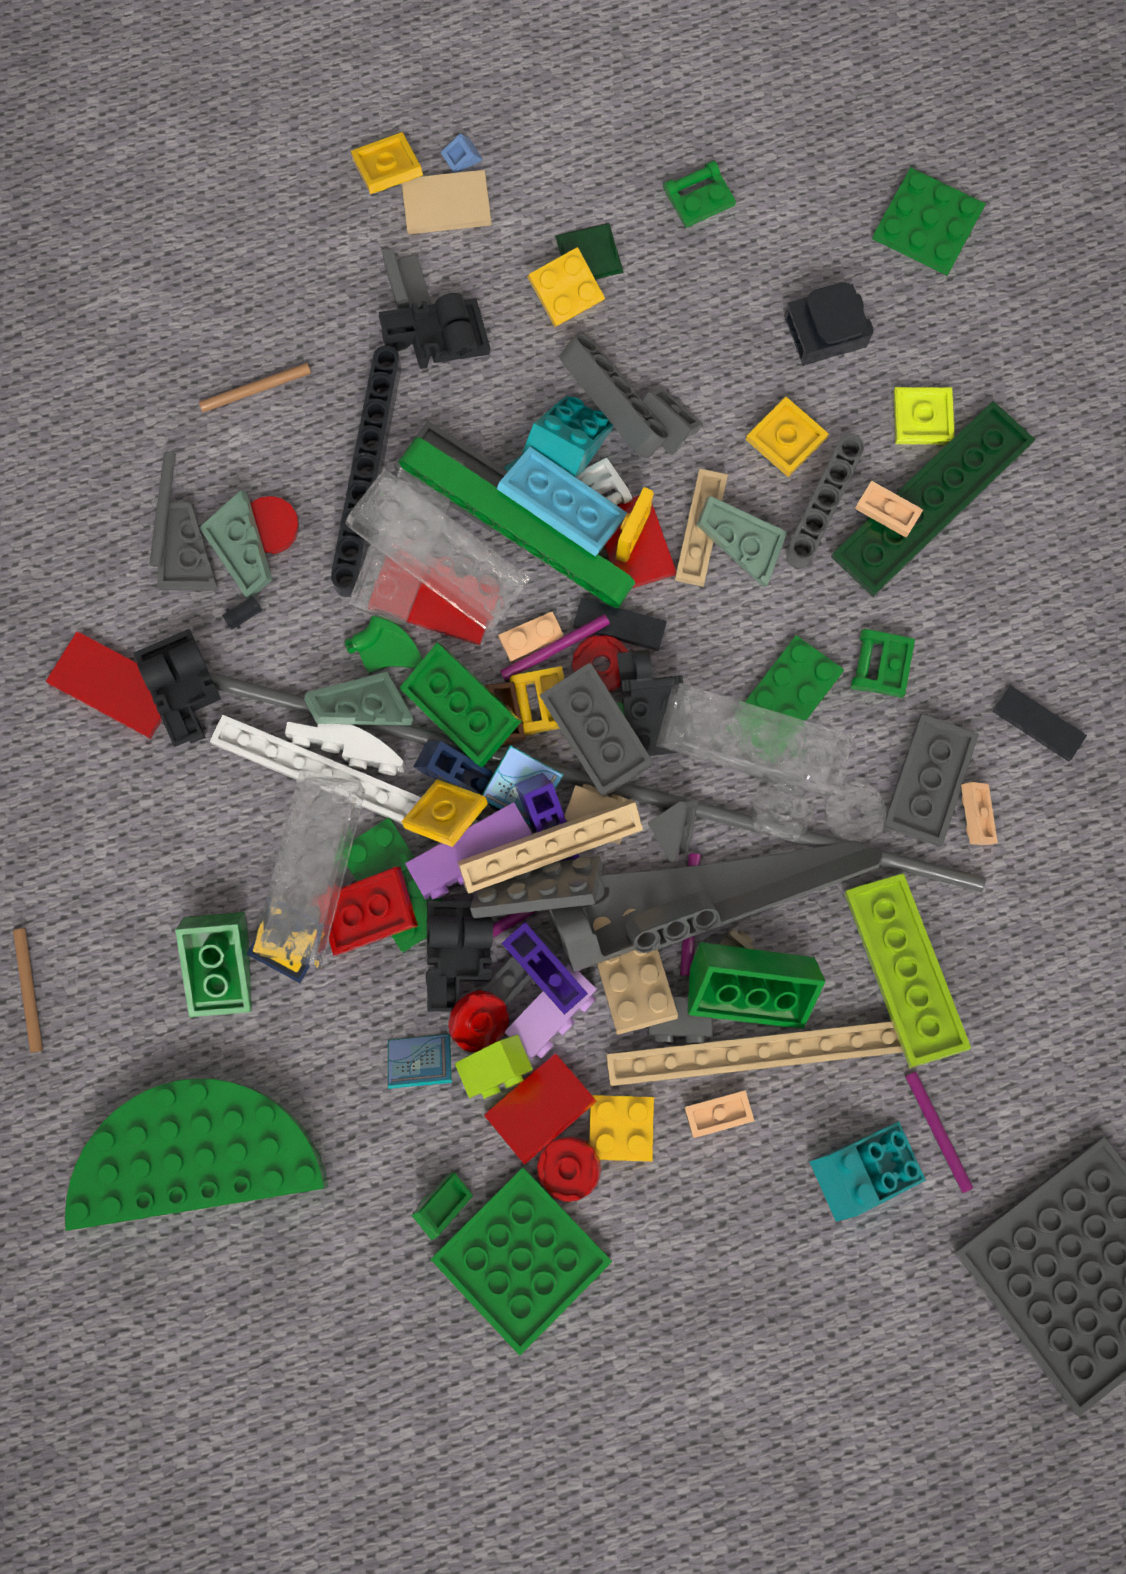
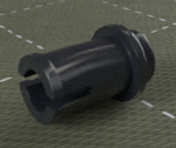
M251 596L231 610L226 608V613L222 617L231 630L236 627L240 629L242 623L261 613L262 609L255 598Z

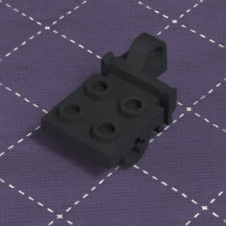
M460 293L445 294L439 297L435 304L427 305L426 301H422L421 309H418L417 302L412 303L410 308L379 312L378 315L382 327L384 345L392 346L397 351H401L413 344L419 369H426L428 367L430 356H432L434 363L489 355L491 350L477 299L464 300L463 295Z
M187 629L133 652L140 674L152 695L153 702L157 706L156 709L162 718L173 746L177 747L188 741L193 744L206 738L194 711L221 700V697L214 686L212 677L191 630Z
M649 649L617 653L621 694L629 693L630 697L622 699L625 717L648 754L656 756L690 752L683 691L675 692L674 688L683 685V676L652 678V663Z
M427 902V965H435V969H428L426 971L427 1012H451L460 1000L459 981L488 982L491 980L492 969H483V965H490L492 963L490 948L493 942V921L490 916L473 918L470 909L472 902Z

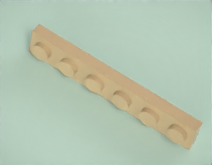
M629 799L457 861L465 889L469 894L642 831L643 828L636 802L633 799Z

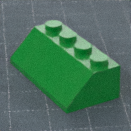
M700 942L690 966L687 1012L691 1016L804 1029L826 981L815 957Z

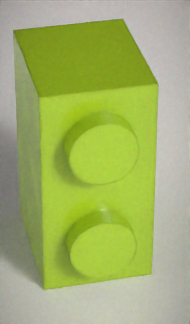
M519 1035L500 1040L455 1063L469 1098L480 1094L483 1099L501 1092L500 1085L505 1084L506 1088L512 1087L524 1081L523 1074L533 1070Z

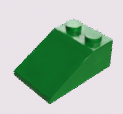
M245 912L183 917L175 932L189 1017L251 1012L250 956L247 955L249 937Z

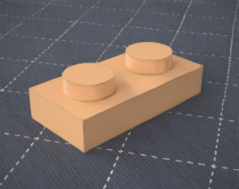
M873 481L870 482L855 508L906 538L923 509Z
M549 612L499 634L498 638L510 663H513L564 635L553 612Z
M976 782L961 784L962 804L965 808L967 821L966 832L970 844L992 845L998 843L989 784Z
M746 1090L684 1107L693 1138L754 1121Z

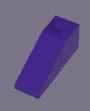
M543 773L515 784L534 833L567 822L554 786ZM576 854L560 861L574 860L580 856Z
M526 922L502 942L508 952L564 1015L588 995Z

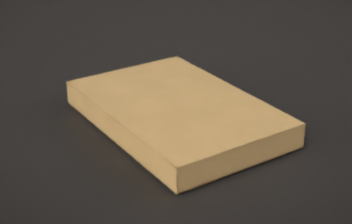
M485 170L422 176L402 183L408 234L491 226Z

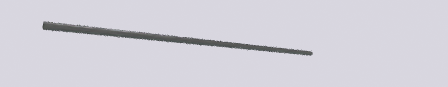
M209 672L217 690L311 714L304 700L305 697ZM351 724L424 745L427 741H442L463 755L468 756L447 735L411 725ZM498 749L489 759V762L500 764L506 750ZM537 759L563 773L564 775L560 781L579 786L586 784L596 787L585 771ZM626 783L610 793L666 809L671 808L682 800H687V798ZM698 802L696 817L813 848L850 842ZM880 850L884 853L881 866L982 892L984 889L985 877Z

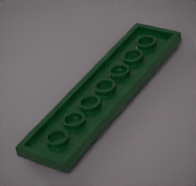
M992 401L896 493V495L923 509L907 538L878 521L869 518L832 554L831 558L874 597L1015 462L1036 439Z

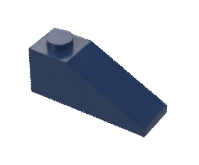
M427 741L413 766L434 780L439 779L482 795L494 774L488 769L478 766L473 760L442 741ZM490 803L486 805L496 811L501 810Z

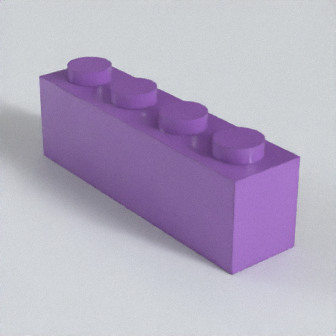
M513 802L469 827L453 847L441 843L405 863L425 900L431 897L434 901L449 892L448 887L457 882L460 885L464 884L457 861L532 835Z

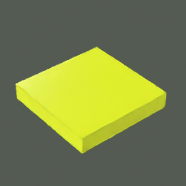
M952 387L894 388L895 444L947 445L955 437Z

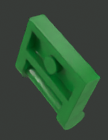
M714 160L705 163L704 168L682 178L663 182V189L685 228L734 207L736 203ZM707 178L711 179V184L680 197L679 191Z
M861 630L859 638L862 642L856 676L852 678L851 688L903 698L906 694L915 639L875 630ZM876 643L881 644L882 648L876 680L867 679L873 644Z

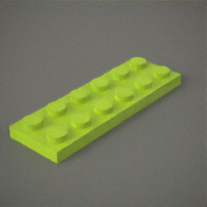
M904 873L846 890L844 895L909 1069L970 1050L971 1045Z

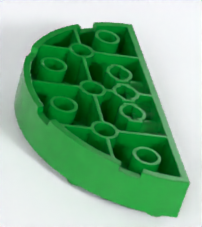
M198 1078L178 1080L148 1089L131 1098L108 1116L93 1133L84 1146L70 1179L65 1206V1231L328 1188L326 1172L320 1154L305 1128L293 1114L271 1097L253 1088L228 1081Z

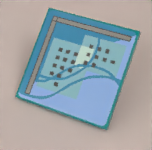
M510 745L482 795L486 797L488 803L499 809H503L514 802L524 821L531 825L515 784L543 773L552 782L554 789H556L564 774Z
M450 1034L388 1040V1089L452 1083Z

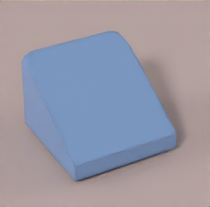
M461 133L441 151L453 173H459L483 160L471 139Z

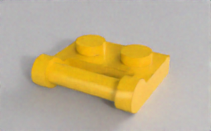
M562 666L517 674L509 678L510 682H514L525 736L560 729L539 695L565 679ZM533 683L535 684L542 719L535 722L532 719L526 685Z

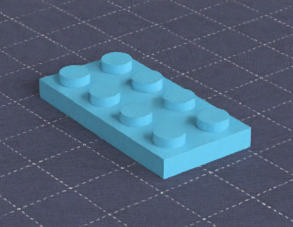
M532 447L527 449L501 479L497 490L595 557L622 524L627 512Z

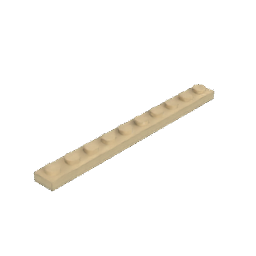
M883 1022L606 1054L610 1086L903 1053L893 1023Z

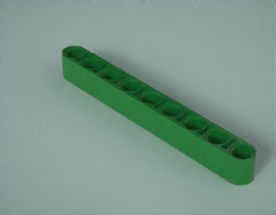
M415 437L398 461L399 465L409 474L608 605L619 608L635 585L634 579L626 572L598 554L595 557L497 490V487L422 438Z

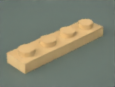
M699 468L675 581L704 587L714 541L696 523L707 497L712 496L720 501L723 500L728 474Z

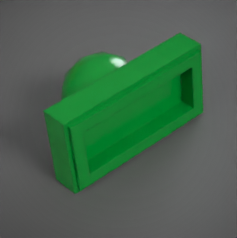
M453 1171L447 1174L431 1193L422 1198L419 1207L411 1216L427 1236L433 1240L450 1224L473 1197V1194Z

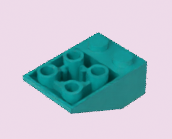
M566 395L533 423L522 453L524 454L529 447H532L577 478L585 470L614 426L602 411L593 410L584 405L583 401L579 398Z
M899 1121L809 1161L836 1222L859 1216L926 1181Z

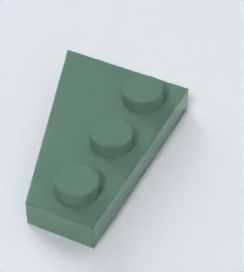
M240 490L199 528L245 597L249 598L251 596L254 597L273 579L247 492Z
M712 496L707 497L696 525L763 587L768 586L787 531Z
M388 672L306 692L304 698L317 724L411 725L413 721L411 713Z

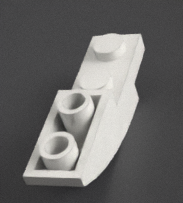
M287 722L285 735L292 741V744L299 747L309 748L310 744L322 746L321 749L330 753H339L341 749L343 750L342 757L344 761L349 763V767L357 770H366L367 766L379 768V773L395 776L397 772H405L403 760L390 747L351 724H318L317 727Z

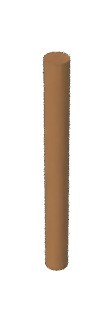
M304 363L199 401V405L204 413L309 375L311 371L308 363Z
M20 928L13 930L29 1049L30 1053L43 1051L26 929Z

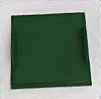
M609 223L555 235L560 255L562 256L578 247L595 280L624 273Z

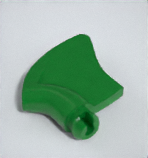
M371 616L367 628L353 634L352 638H347L344 641L349 654L359 652L369 674L386 667L416 668L422 661L416 645L408 634L398 625L384 618Z

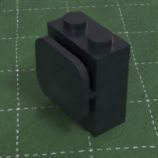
M840 282L812 291L808 297L787 304L784 317L803 366L868 346L873 335V326L870 319H866L863 311L862 297L859 293H856L853 284Z

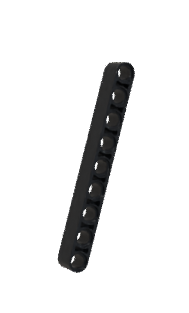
M389 345L378 347L373 354L331 571V580L334 588L342 597L356 595L361 587L401 375L399 354L394 347ZM386 361L393 362L390 366L385 367L381 365ZM381 387L388 388L384 393L376 392ZM375 414L384 415L379 420L371 419V417ZM372 440L379 442L374 447L366 446V444ZM366 467L374 469L369 474L360 473ZM366 494L369 496L363 502L355 501L358 495ZM356 521L364 523L359 529L350 528V525ZM349 549L358 550V553L353 557L344 556L345 552ZM345 576L353 578L352 582L348 585L339 584V581Z

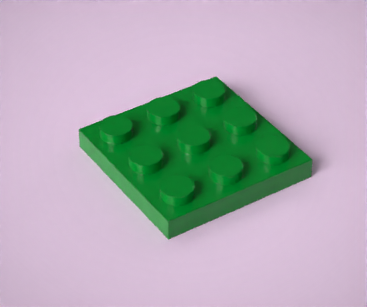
M910 167L872 239L948 276L986 203Z

